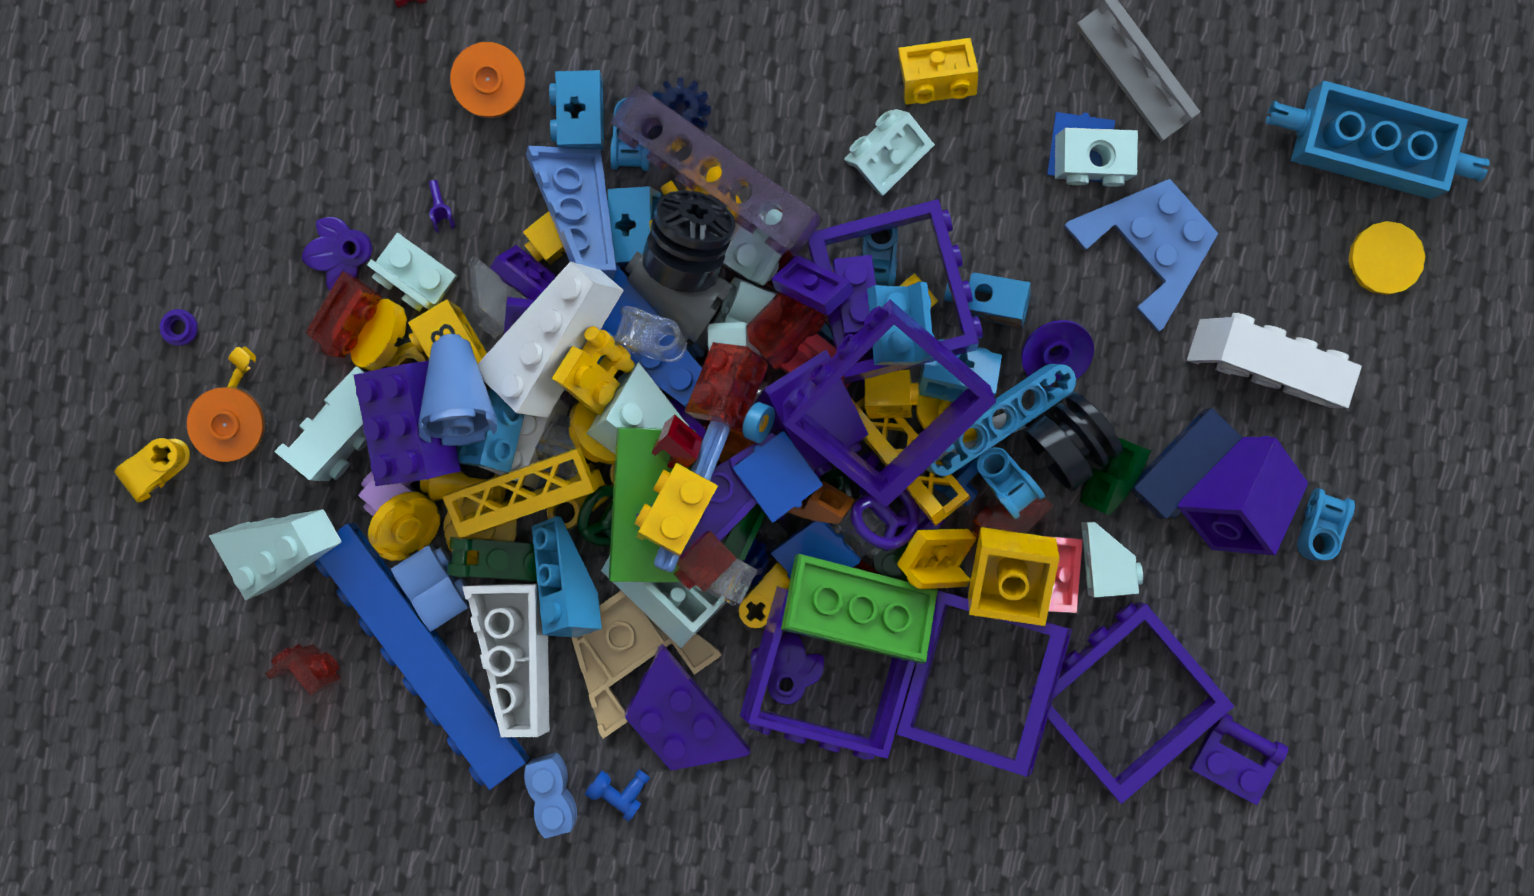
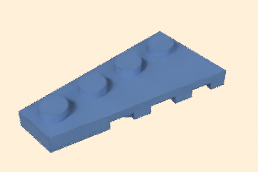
M528 146L526 152L527 159L569 261L599 269L610 279H614L616 263L601 149Z

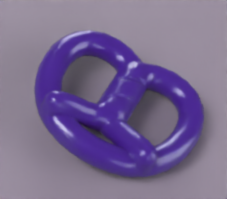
M906 489L899 495V498L907 509V516L898 517L889 506L885 507L871 494L860 498L854 503L850 512L851 522L856 532L866 542L883 551H889L902 547L910 541L919 525V510L915 500ZM867 507L887 526L884 537L873 533L863 522L862 512ZM906 526L905 529L895 537L897 528Z

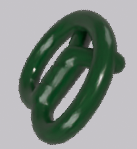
M600 486L595 492L590 493L586 497L580 508L577 520L578 530L581 536L591 544L610 546L614 486ZM603 497H611V502L608 504L600 520L589 526V517L595 504ZM604 531L606 535H599L596 533Z

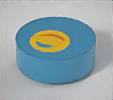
M758 402L749 409L743 423V434L746 439L756 443H761L766 439L773 426L775 418L774 408Z

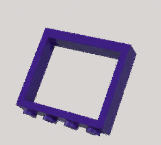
M939 199L807 233V245L812 263L833 272L826 249L827 245L930 219L962 336L939 342L955 356L976 351L979 344L978 339L983 338L982 327L978 316H971L968 303L973 302L971 288L968 280H961L958 267L963 266L961 252L957 244L951 245L948 232L953 231L951 217L948 209H941ZM839 306L827 316L836 350L845 338L842 333ZM873 358L856 362L843 375L844 383L848 384L936 360L932 358L916 365H874Z
M891 299L882 308L880 306L875 307L865 318V325L855 335L849 334L838 345L837 353L827 363L823 361L818 364L801 390H793L786 397L782 408L784 425L885 507L897 498L996 403L991 386ZM895 325L968 388L879 473L806 412Z
M777 586L740 717L750 724L749 729L760 731L762 734L770 735L773 729L784 732V738L797 743L805 744L808 738L819 741L818 746L829 751L840 752L841 747L853 750L852 755L861 759L873 760L874 755L888 759L915 662L892 657L870 738L760 710L783 632L781 626L788 589Z
M938 590L926 663H917L916 668L913 669L906 703L903 704L898 721L897 735L1027 777L1033 772L1073 629L1046 622L1045 626L1000 620L1050 635L1016 758L1007 757L914 726L948 605L969 611L968 598Z
M1131 602L1124 609L1118 610L1115 614L1118 620L1108 629L1104 626L1096 629L1087 638L1090 644L1080 653L1073 650L1065 656L1053 699L1143 621L1206 693L1208 698L1115 779L1052 705L1047 719L1120 804L1125 802L1234 707L1150 607L1142 602H1138L1135 605ZM1036 685L1031 688L1033 691H1035ZM1034 692L1028 697L1031 701H1032Z

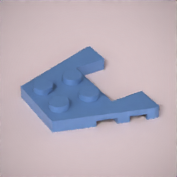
M1171 179L1070 220L1063 226L1084 251L1111 227H1115L1163 281V284L1136 307L1138 312L1156 332H1160L1165 327L1218 235V232Z

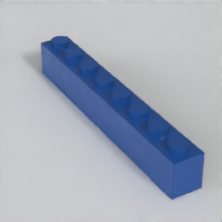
M347 523L336 531L342 542L315 560L316 567L325 577L329 578L331 576L339 587L336 590L337 595L347 607L353 606L361 618L358 619V622L365 633L370 637L375 635L383 646L380 651L384 659L391 666L397 665L405 676L402 679L405 687L413 696L419 695L427 706L424 710L431 722L436 726L441 724L449 735L447 742L451 749L458 756L463 754L470 763L469 772L474 780L481 786L485 784L491 790L523 766L530 759L529 755L515 737H501L494 708L436 630L430 632L423 623L411 600L398 584L392 571L374 550L357 524Z

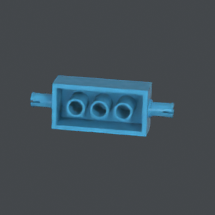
M1324 80L1309 91L1304 110L1273 101L1267 112L1271 116L1266 117V124L1296 131L1297 139L1291 157L1292 162L1424 198L1433 199L1448 192L1454 174L1481 182L1488 172L1487 169H1482V167H1489V159L1460 152L1468 119Z

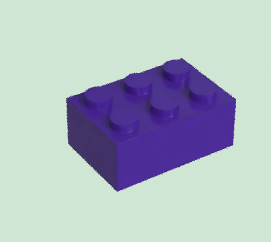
M429 360L353 375L375 486L425 480L461 471L456 446L442 445L441 438L431 437V443L419 437L418 422Z

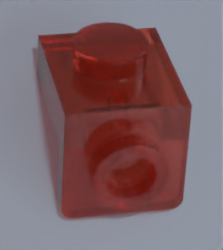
M707 530L678 559L676 564L678 570L673 575L689 591L695 587L705 592L737 558L711 531Z

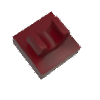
M674 414L664 423L661 434L654 444L652 454L656 456L660 451L665 450L671 455L667 463L668 468H674L676 463H680L683 467L688 468L697 460L703 439Z

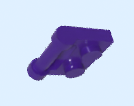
M1226 713L1211 726L1189 768L1251 803L1258 805L1277 767L1285 760L1288 747L1279 741L1273 743L1234 722L1233 717ZM1227 734L1266 755L1267 757L1262 766L1219 743L1222 736Z

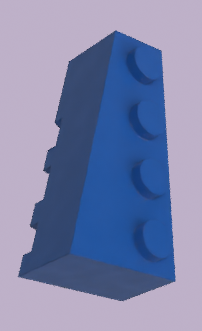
M616 264V273L614 279L611 280L624 291L601 329L613 335L616 345H622L630 352L631 359L635 365L639 362L661 390L673 399H676L692 413H695L712 390L710 376L661 316L627 281L628 276Z

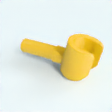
M246 346L242 348L236 347L228 357V360L236 366V369L232 373L233 375L227 387L237 388L241 378L251 369L248 366L250 359L256 362L255 354Z

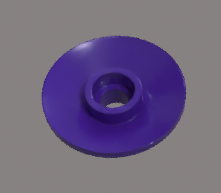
M1068 320L1052 321L1037 328L1027 338L1021 352V363L1028 377L1048 364H1061L1070 367L1074 371L1076 379H1078L1092 362L1094 343L1091 335L1082 325ZM1059 345V347H1058V349H1057L1056 351H1054V352L1049 351V350H1050L1051 348H1053L1054 346ZM1055 374L1056 380L1061 378L1060 374Z

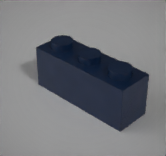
M1213 408L1204 409L1140 474L1130 491L1159 519H1167L1169 516L1173 519L1181 513L1177 507L1180 500L1243 437Z

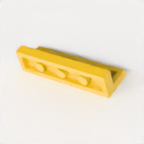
M865 397L857 403L852 399L869 434L863 440L886 467L904 450L894 449L887 441L888 430L904 431L908 436L907 446L918 434L904 418H893L897 424L889 423L890 418H884V423L871 422L863 412L865 409ZM940 460L935 461L936 464L943 465ZM930 473L929 477L918 476L906 488L916 504L935 526L970 499L969 494L952 474L942 476L943 478H935V474ZM934 484L951 486L957 496L942 507L933 496Z
M578 447L510 471L509 473H504L450 492L442 498L459 538L593 493L604 483L599 468L593 471L589 470L582 450ZM573 459L579 475L567 480L556 476L560 464ZM553 466L551 472L543 470ZM532 473L547 480L544 488L532 492L522 486L526 476ZM519 478L517 485L510 482L512 480ZM497 485L513 491L511 499L501 503H496L490 500L489 497L493 487ZM485 490L483 496L478 494V492ZM467 497L480 503L477 511L466 514L463 517L456 500Z

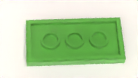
M617 427L609 560L610 582H686L687 566L680 559H678L673 572L663 571L654 565V560L660 546L645 538L643 541L637 538L640 527L634 525L637 519L636 515L640 513L644 504L652 506L656 501L659 493L655 492L653 488L663 470L670 473L673 468L667 467L671 455L665 450L660 451L656 456L652 454L654 444L659 438L662 428ZM692 463L687 469L691 471L694 463Z
M797 554L794 557L781 630L923 664L926 663L938 589H918L907 581Z

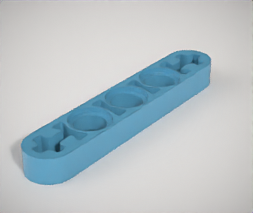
M1048 364L997 397L996 403L970 427L977 433L976 444L972 448L967 449L963 443V433L945 451L949 453L942 458L943 465L936 464L934 461L926 470L932 474L948 476L1067 397L1073 391L1076 384L1074 371L1067 365ZM1055 374L1061 375V378L1057 381L1059 387L1049 386L1055 382ZM1030 389L1034 393L1035 402L1030 409L1026 410L1022 406L1021 399L1023 393ZM998 409H1003L1006 414V422L1002 428L996 429L992 422L993 415ZM953 449H955L958 453H954V452H950V451L953 450Z

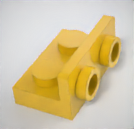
M971 38L898 48V59L904 83V101L906 105L915 103L926 104L931 101L951 98L962 99L977 94L978 67Z

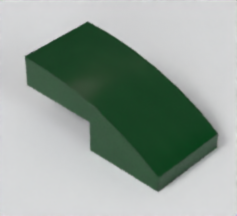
M1119 438L1123 446V453L1116 458L1108 455L1109 464L1103 467V470L1092 469L1093 476L1087 481L1079 502L1104 514L1111 515L1133 488L1152 450Z

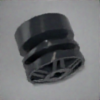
M680 190L672 191L662 196L656 205L654 218L651 222V231L647 237L642 254L643 267L651 278L662 286L675 291L688 293L706 291L716 284L725 260V253L736 227L733 214L723 203L701 192Z
M1072 392L1065 398L1067 406L1059 403L1054 407L1056 417L1060 422L1059 425L1046 416H1042L1024 430L1023 433L1037 456L1046 450L1055 460L1048 467L1052 475L1065 488L1075 491L1093 476L1087 462L1088 458L1100 467H1105L1109 464L1107 455L1112 458L1118 457L1123 453V446L1115 434L1112 425L1102 412L1081 394Z

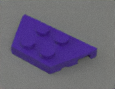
M663 644L660 645L648 672H645L639 684L636 695L632 697L625 711L626 720L671 771L745 757L750 754V748L744 739Z

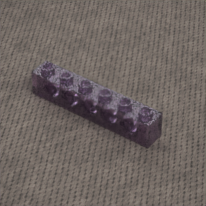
M636 85L611 120V123L620 131L616 136L618 139L634 150L638 145L649 152L645 158L664 171L669 166L678 172L675 179L689 190L694 191L696 187H699L709 196L723 203L729 210L738 215L735 222L751 234L756 229L768 237L764 243L781 256L787 250L796 257L823 221L812 208L638 85ZM656 125H662L661 135L656 139H648L650 129ZM692 146V153L686 160H677V154L682 147ZM716 166L722 167V174L719 179L714 182H707L706 176L708 171ZM745 187L752 188V196L747 202L736 203V195L739 190ZM782 209L783 215L778 223L774 225L766 224V215L770 210Z

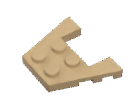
M619 591L599 605L602 629L577 638L571 637L589 692L590 703L594 709L598 723L597 727L603 739L628 722L625 718L626 709L610 686L653 657L660 645L663 644L667 647L673 644L694 675L722 656L719 649L697 633L680 648L622 591Z

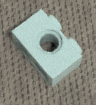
M1064 128L1055 135V179H1066V184L1087 185L1089 180H1102V185L1108 187L1125 185V181L1137 175L1138 130ZM1090 150L1096 151L1101 155V167L1095 166L1091 162L1089 157Z

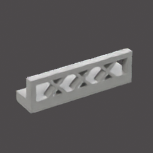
M1103 0L1096 10L1075 25L1160 142L1171 136L1200 113V110L1118 0Z

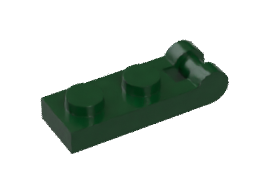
M450 537L449 548L453 549L452 562L448 563L447 575L537 581L533 542ZM468 551H477L476 564L467 563Z

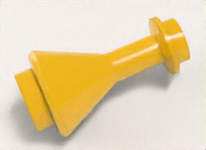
M460 471L420 480L421 492L428 493L432 501H438L443 499L442 497L445 494L486 479L468 477ZM500 485L493 487L490 500L494 502L497 500L503 501L507 489ZM485 490L480 491L478 493L484 494Z

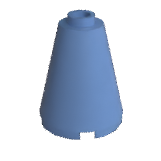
M457 334L443 335L431 346L418 422L419 437L431 443V437L441 438L442 445L446 446L467 445L485 440V432L491 430L495 434L498 425L497 417L471 344Z

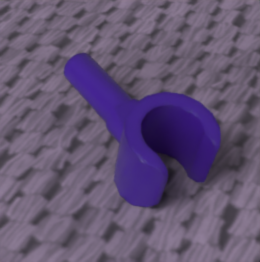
M431 180L429 181V187L433 199V208H431L429 216L435 232L439 233L437 226L439 221L448 219L451 229H454V218L450 207L444 205V201H442L438 181Z

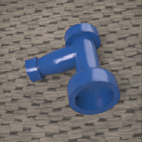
M638 769L635 777L628 783L623 792L620 793L610 785V776L601 770L584 795L592 800H597L600 797L622 812V818L629 822L641 805L636 800V797L639 795L644 783H647L651 777Z

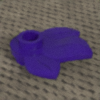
M325 217L316 221V229L320 237L306 245L303 250L302 261L310 268L326 271L328 290H341L356 280L359 266L366 263L371 256L372 243L364 232L349 229L345 222L339 218ZM351 241L356 245V252L353 255L348 251V245Z
M788 631L781 636L767 684L771 697L782 705H791L798 702L802 698L805 688L818 682L824 669L823 655H806L804 645L798 635ZM753 648L751 653L752 671L759 648ZM788 679L793 682L794 686L791 691L784 692L779 687L780 683Z

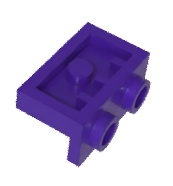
M517 245L498 255L490 267L505 284L514 287L529 300H536L557 277Z

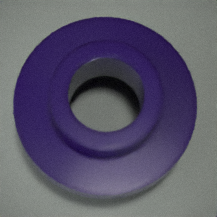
M174 309L167 312L161 319L159 327L163 339L175 346L189 344L194 340L198 332V324L195 317L190 312L182 309ZM178 321H182L185 324V330L182 334L177 335L174 332V325Z

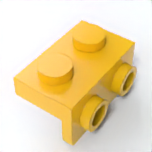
M678 463L675 464L671 473L663 470L653 488L655 492L659 493L652 507L645 503L634 525L640 527L636 537L642 541L645 538L680 557L718 485Z
M969 529L917 530L908 542V547L897 565L907 576L908 582L918 589L967 587L971 579L959 566L977 538Z

